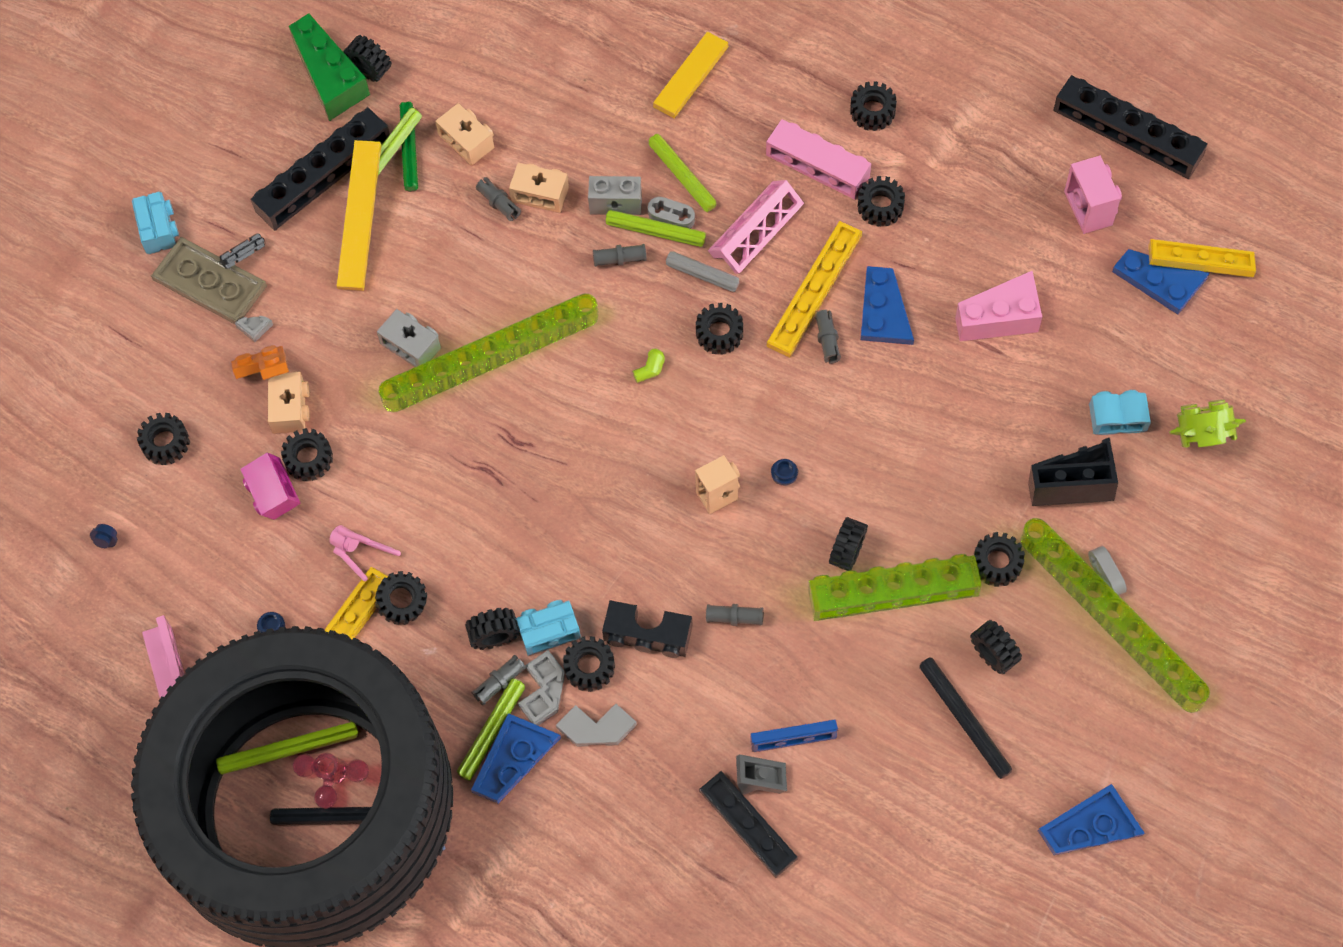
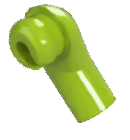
M656 348L651 349L648 352L646 365L632 371L636 383L660 374L665 362V356L662 351Z

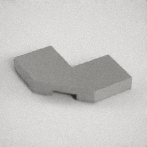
M549 650L525 665L527 671L540 688L518 703V706L528 720L538 726L558 712L565 678L564 670Z
M617 704L597 723L575 705L556 724V728L577 747L599 744L618 745L637 725V722Z

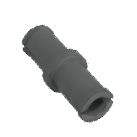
M487 177L479 180L476 190L489 200V205L494 209H498L509 221H513L511 215L514 219H517L521 209L508 198V194L503 189L499 190Z
M645 244L627 247L616 245L615 248L593 250L595 267L616 263L618 266H622L625 262L647 260Z
M827 310L818 311L815 314L819 330L817 338L818 342L822 344L825 363L829 362V364L840 361L841 354L837 343L839 335L838 331L834 329L832 312L830 310L828 312Z
M707 604L706 622L731 623V626H737L738 623L763 625V607H739L738 604H732V606Z
M513 655L501 668L489 673L490 677L472 691L473 696L478 702L480 701L481 705H485L501 689L504 691L511 679L526 669L524 663L516 655Z

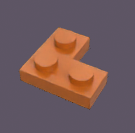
M268 346L259 353L253 355L245 353L231 361L236 379L261 372L262 378L265 380L289 372L283 346Z

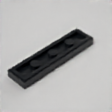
M722 771L699 789L704 798L775 878L798 860V856Z

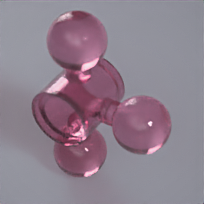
M322 753L315 760L310 755L303 754L298 756L293 762V770L296 775L309 777L315 773L317 777L323 779V786L316 790L314 801L317 806L324 809L331 808L337 801V792L333 788V784L341 783L346 777L352 782L359 783L364 781L369 774L368 765L364 761L356 759L347 765L343 759L330 753ZM334 762L333 771L327 774L329 765Z

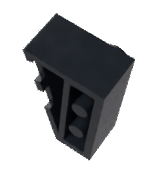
M1110 437L1103 439L1100 444L1087 448V446L1078 448V451L1066 456L1061 454L1031 465L1028 486L1032 506L1114 501L1118 487V478Z

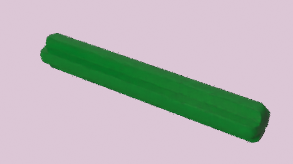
M412 102L400 103V121L410 108H414ZM415 128L402 143L403 182L405 190L408 192L418 189Z

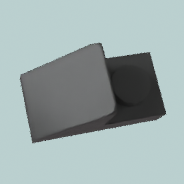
M740 754L736 756L737 785L743 795L755 790L778 794L787 791L786 763Z

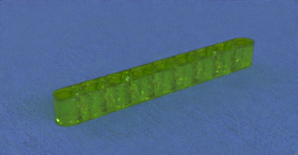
M580 294L385 380L379 386V395L383 407L389 412L401 411L594 325L599 316L595 297L590 294ZM585 308L591 309V310L588 311V312H582V311H581V310H583V309H585ZM560 319H566V320H567V321H565V322H563V323L557 322V321L560 320ZM538 329L543 330L541 333H533ZM512 340H518V341H519V342L516 343V344H510V343H509V342L512 341ZM487 351H495L490 355L485 354ZM465 361H470V362H471L470 364L465 365V366H464V365H460L461 363H463V362H465ZM440 372H446L444 376H436ZM415 383H422L419 387H412ZM390 394H398L394 398H387Z
M1039 518L1028 520L1024 525L1021 536L1023 547L1182 709L1190 713L1200 711L1209 698L1210 690L1207 684L1045 521ZM1029 532H1037L1041 537L1033 538L1029 535ZM1055 551L1060 555V557L1053 558L1048 554V552ZM1076 571L1080 577H1071L1067 572ZM1087 591H1095L1100 597L1093 598L1088 595ZM1113 610L1118 613L1119 617H1110L1107 611ZM1127 631L1137 632L1139 638H1131ZM1147 651H1155L1160 658H1151ZM1167 672H1176L1180 679H1172ZM1188 692L1197 693L1200 696V700L1191 699Z

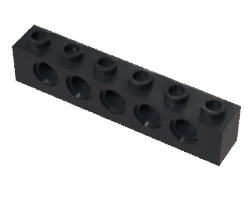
M1071 75L1056 96L1054 112L1187 179H1190L1204 157L1208 143L1198 136L1190 135L1180 130L1176 125L1168 124L1158 119L1152 113H1146L1133 106L1130 102L1123 101L1111 95L1108 91L1089 84L1084 79Z
M368 107L362 112L356 113L343 127L337 128L329 138L318 143L306 156L296 160L293 166L284 173L277 175L265 188L259 189L250 199L255 212L274 231L351 171L355 140L380 142L382 145L390 135L388 125Z

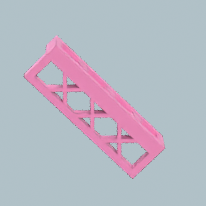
M787 180L772 181L712 245L708 252L713 258H723L735 274L740 273L804 202ZM787 194L794 204L788 210H782V198ZM769 212L775 213V224L772 227H766V216ZM753 230H759V241L756 245H749L750 233ZM737 247L743 248L742 260L737 264L730 254Z
M164 615L156 618L158 627L142 632L160 698L161 696L165 697L168 693V687L176 683L175 679L178 676L182 677L185 674L172 627Z

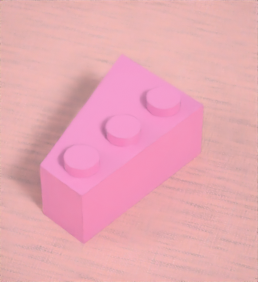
M1033 271L959 302L955 317L959 340L968 341L1038 332L1042 313Z

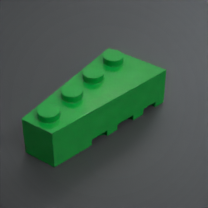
M310 13L289 25L294 45L329 121L370 95L365 76Z

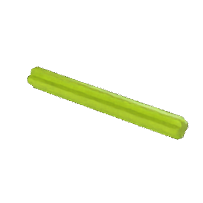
M349 722L220 757L216 760L217 768L220 774H226L358 737L357 726L355 723Z

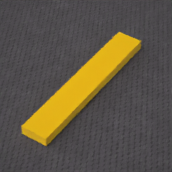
M357 140L354 142L337 279L338 289L364 291L382 146L380 142Z
M841 221L838 222L768 339V348L789 358L791 357L862 237L861 230Z

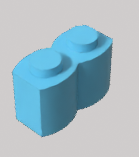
M1128 390L1118 395L1102 391L1092 396L1089 403L1093 434L1141 433L1147 431L1151 424L1146 393Z

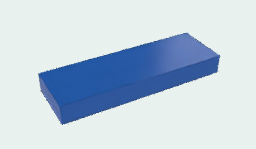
M835 719L751 733L750 743L752 752L836 739L838 731L837 722Z

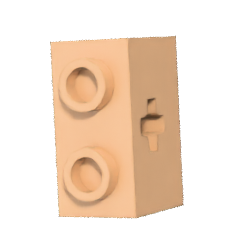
M459 103L436 120L438 135L471 166L494 148V134L486 124L482 125L478 122L474 113L470 109L465 110Z
M518 163L509 187L511 201L560 213L569 189L568 176L557 169L549 170L534 164Z
M289 372L268 378V423L273 434L290 433L296 430L303 432L302 429L305 428V421H309V407L305 405V397H309L308 381L303 380L301 372Z
M724 455L695 470L696 494L709 514L738 500V488H740L738 477H740V473L733 462L729 463Z

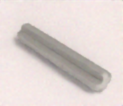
M670 251L666 258L667 266L729 291L735 292L739 285L738 277L674 251Z

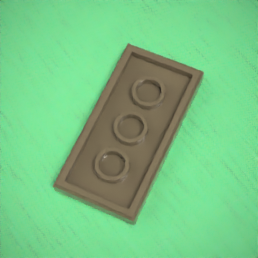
M180 237L151 275L153 281L233 324L247 314L267 287L266 281L236 265L225 269L219 262V256L183 237Z

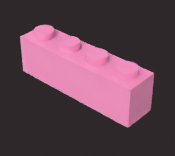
M782 119L766 141V156L854 200L858 196L860 188L862 189V184L870 178L871 163L864 157L853 155L845 151L840 145H833L823 140L819 135L811 134L801 129L795 123H789Z

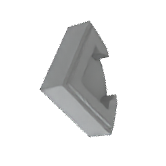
M265 316L243 317L236 321L235 325L252 341L256 342L273 326V322Z

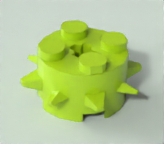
M1225 400L1209 401V406L1197 407V404H1188L1181 406V412L1177 414L1179 426L1169 431V434L1180 435L1182 447L1185 448L1190 447L1189 442H1197L1198 447L1226 443V437L1231 438V440H1237L1236 428L1240 424L1245 423L1246 419L1234 418L1233 406L1228 405V402H1225Z

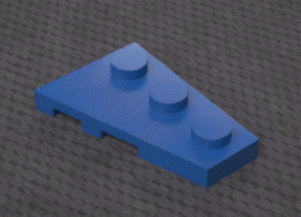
M1131 249L1126 251L1112 271L1177 315L1209 276V273L1203 271L1149 265V255Z
M867 266L861 341L914 344L913 334L893 268Z
M508 713L471 789L472 793L499 804L561 739V736Z
M1112 784L1037 830L1053 855L1131 839L1145 834Z

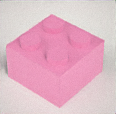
M1101 155L1071 164L1064 190L1083 234L1112 226L1118 213L1119 202L1122 199L1120 188L1117 185L1115 186L1111 179L1110 167L1108 164H1104Z

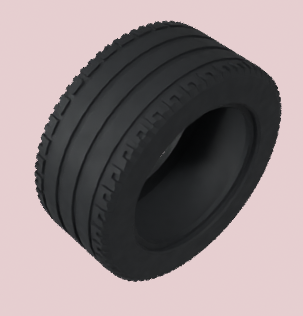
M292 626V628L288 629L286 627H279V630L275 631L270 628L262 633L256 631L254 635L249 637L247 634L241 636L242 639L237 641L233 639L226 646L220 645L217 647L218 650L213 653L211 651L206 654L207 657L203 660L199 658L195 661L196 665L192 668L188 667L185 670L186 673L182 677L178 676L175 679L176 683L168 687V693L165 697L161 696L157 708H153V716L151 719H147L145 731L142 730L140 735L142 741L137 744L136 749L138 751L134 755L133 761L136 766L132 768L133 780L131 781V788L134 791L131 794L133 813L137 817L135 818V823L142 841H144L143 845L148 855L166 881L199 914L222 931L261 947L262 945H265V947H327L331 945L336 946L340 941L349 942L355 937L363 936V932L367 930L369 932L373 931L378 925L384 924L386 922L385 919L390 915L393 917L397 914V911L401 908L403 909L407 905L406 901L409 898L413 899L416 896L415 893L424 886V879L430 877L431 871L438 863L437 856H441L444 844L447 841L446 832L450 830L452 810L450 808L453 807V785H451L453 781L445 746L424 701L413 684L410 683V680L395 664L393 665L389 658L377 649L373 651V648L367 643H363L356 638L351 639L348 635L339 634L333 630L326 632L323 628L312 629L307 626L304 629H300L298 626ZM303 715H328L348 720L368 731L379 741L381 777L377 795L365 819L353 834L338 847L315 860L289 867L251 865L239 861L222 851L214 820L216 793L223 776L217 768L216 760L218 758L237 753L247 741L265 728L277 722Z

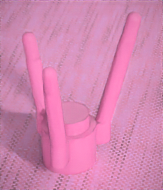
M342 525L337 526L330 535V544L335 546L333 553L340 556L363 581L368 580L367 576L346 554L348 551H354L359 542L396 556L401 555L400 551L354 533Z

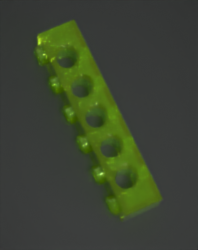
M958 554L946 560L931 558L923 563L913 565L910 562H904L893 568L885 569L879 566L873 567L867 572L846 571L840 576L834 577L819 575L813 578V580H809L808 593L814 621L977 597L980 594L982 585L975 555ZM951 574L955 577V580L947 581L942 575ZM924 578L928 584L919 585L914 580ZM896 582L901 587L899 589H891L887 584ZM868 586L873 592L865 594L859 588ZM840 590L845 593V596L837 598L832 595V592Z

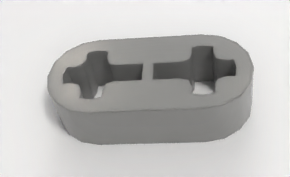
M655 197L648 203V215L652 220L690 229L695 224V212L692 207L664 197ZM660 207L664 208V210H661L659 213L655 212V210H658ZM683 215H688V218H685L683 221L679 220V217L682 218Z
M1100 546L1089 551L1090 563L1108 595L1114 598L1125 593L1127 590L1125 581L1104 546Z

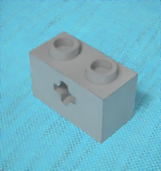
M589 176L588 203L590 214L607 215L609 210H614L631 215H641V177Z
M398 309L391 314L377 331L381 345L420 371L424 369L441 349L439 335L433 328L422 326L413 315L407 312L404 314Z

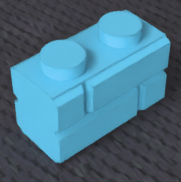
M162 192L133 198L132 205L145 252L152 254L159 252L161 249L173 248L176 244L175 237L179 236L176 222L170 220V215H174L170 199L165 201Z
M556 600L549 603L545 609L539 611L528 609L522 612L520 617L516 618L528 656L580 639L581 637L570 601Z

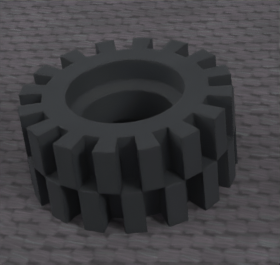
M356 36L344 50V54L367 80L370 79L372 82H378L392 64L389 61L390 57L385 55L387 52L381 50V46L378 43L375 44L371 38L368 40L367 36Z
M874 81L873 86H870V82H865V88L859 85L851 96L850 115H852L853 122L857 121V126L859 127L864 124V130H869V126L873 127V131H877L878 126L882 130L886 127V124L890 125L895 117L897 103L896 95L892 94L893 90L890 87L886 90V84L882 83L881 87L878 86L877 81ZM869 101H876L882 104L883 108L879 111H870L864 108V104Z
M877 176L875 182L873 178L868 179V184L866 182L862 184V189L860 188L857 207L864 221L869 218L868 224L872 225L875 221L878 227H881L882 222H885V226H889L891 220L893 223L897 222L898 217L902 216L905 203V192H903L901 185L897 187L898 181L894 179L890 183V177L886 176L885 181H883L881 176ZM875 196H885L891 200V204L886 207H878L872 204L871 200Z
M718 303L717 308L714 307V304H710L709 310L704 307L702 315L698 314L696 321V338L699 345H704V350L707 352L711 348L712 354H717V350H721V355L726 354V349L730 352L734 351V345L738 347L740 340L743 339V318L741 314L738 315V310L734 308L732 311L729 304L726 305V308H723V303ZM723 322L728 324L730 330L725 335H714L710 332L709 328L713 323Z
M156 413V419L149 416L147 417L149 420L148 424L144 421L141 423L143 429L138 428L137 433L139 437H137V442L148 460L151 459L154 464H157L159 461L161 465H166V460L173 464L175 463L173 458L177 456L180 460L183 458L181 452L187 453L188 448L186 445H190L189 434L177 416L174 415L172 417L170 413H165L163 417L161 413ZM169 431L173 434V439L169 444L160 447L154 444V438L159 433Z
M307 428L302 429L303 434H299L298 430L293 432L295 437L292 438L289 435L286 438L288 444L285 442L282 444V460L290 475L293 474L294 478L299 479L301 477L302 481H307L308 477H311L312 481L317 480L315 475L319 474L320 477H323L325 475L323 470L329 471L331 468L329 463H333V453L329 442L324 437V434L321 432L318 434L315 429H311V433H309ZM307 447L315 448L317 456L312 461L302 463L297 459V455L302 449Z
M849 517L845 518L832 547L833 550L830 554L829 564L849 572L852 570L867 533V524Z
M993 532L992 537L987 534L984 536V540L980 539L972 560V564H974L973 570L978 572L977 577L980 580L984 577L986 579L985 583L988 585L990 581L994 582V587H999L1000 583H1003V586H1007L1010 580L1013 583L1017 576L1020 575L1025 561V552L1021 551V543L1016 544V538L1013 536L1011 539H1008V534L1004 532L1002 537L998 536V532ZM993 551L1004 552L1009 558V564L1003 568L993 567L988 561V555Z
M398 571V574L393 572L381 581L377 588L375 605L379 609L378 613L380 616L386 617V621H394L396 625L403 622L405 625L411 620L415 621L421 615L426 604L427 592L425 593L426 587L424 583H420L421 579L418 576L414 578L412 576L413 573L403 574V571ZM397 588L408 590L412 596V602L405 608L394 606L390 600L392 591Z
M496 608L494 611L489 609L486 613L480 612L478 616H472L471 620H467L465 624L470 645L474 649L480 648V650H484L486 647L488 649H493L494 646L500 647L503 646V643L508 644L511 640H515L520 634L515 613L512 609L509 610V608Z
M989 620L970 635L971 642L975 645V650L980 653L981 659L984 658L985 663L988 666L991 665L992 670L997 671L999 674H1005L1022 660V654L1019 647L1015 645V640L1009 637L1010 634L1005 632L1001 625L998 626L997 622Z
M585 636L580 637L581 642L577 643L574 640L572 647L568 646L566 648V655L563 656L566 678L570 680L572 686L575 687L577 685L581 691L584 688H588V692H593L594 687L600 690L603 683L607 685L610 682L609 678H613L615 669L613 652H611L610 646L608 644L604 645V640L600 638L598 641H595L593 636H590V640H585ZM585 655H594L599 659L600 666L593 673H584L578 667L579 660Z

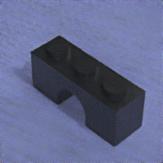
M609 600L602 629L603 640L607 641L609 645L614 647L632 646L636 650L649 653L651 650L658 651L670 658L686 657L693 627L692 616L664 611L660 625L653 629H645L637 624V605Z

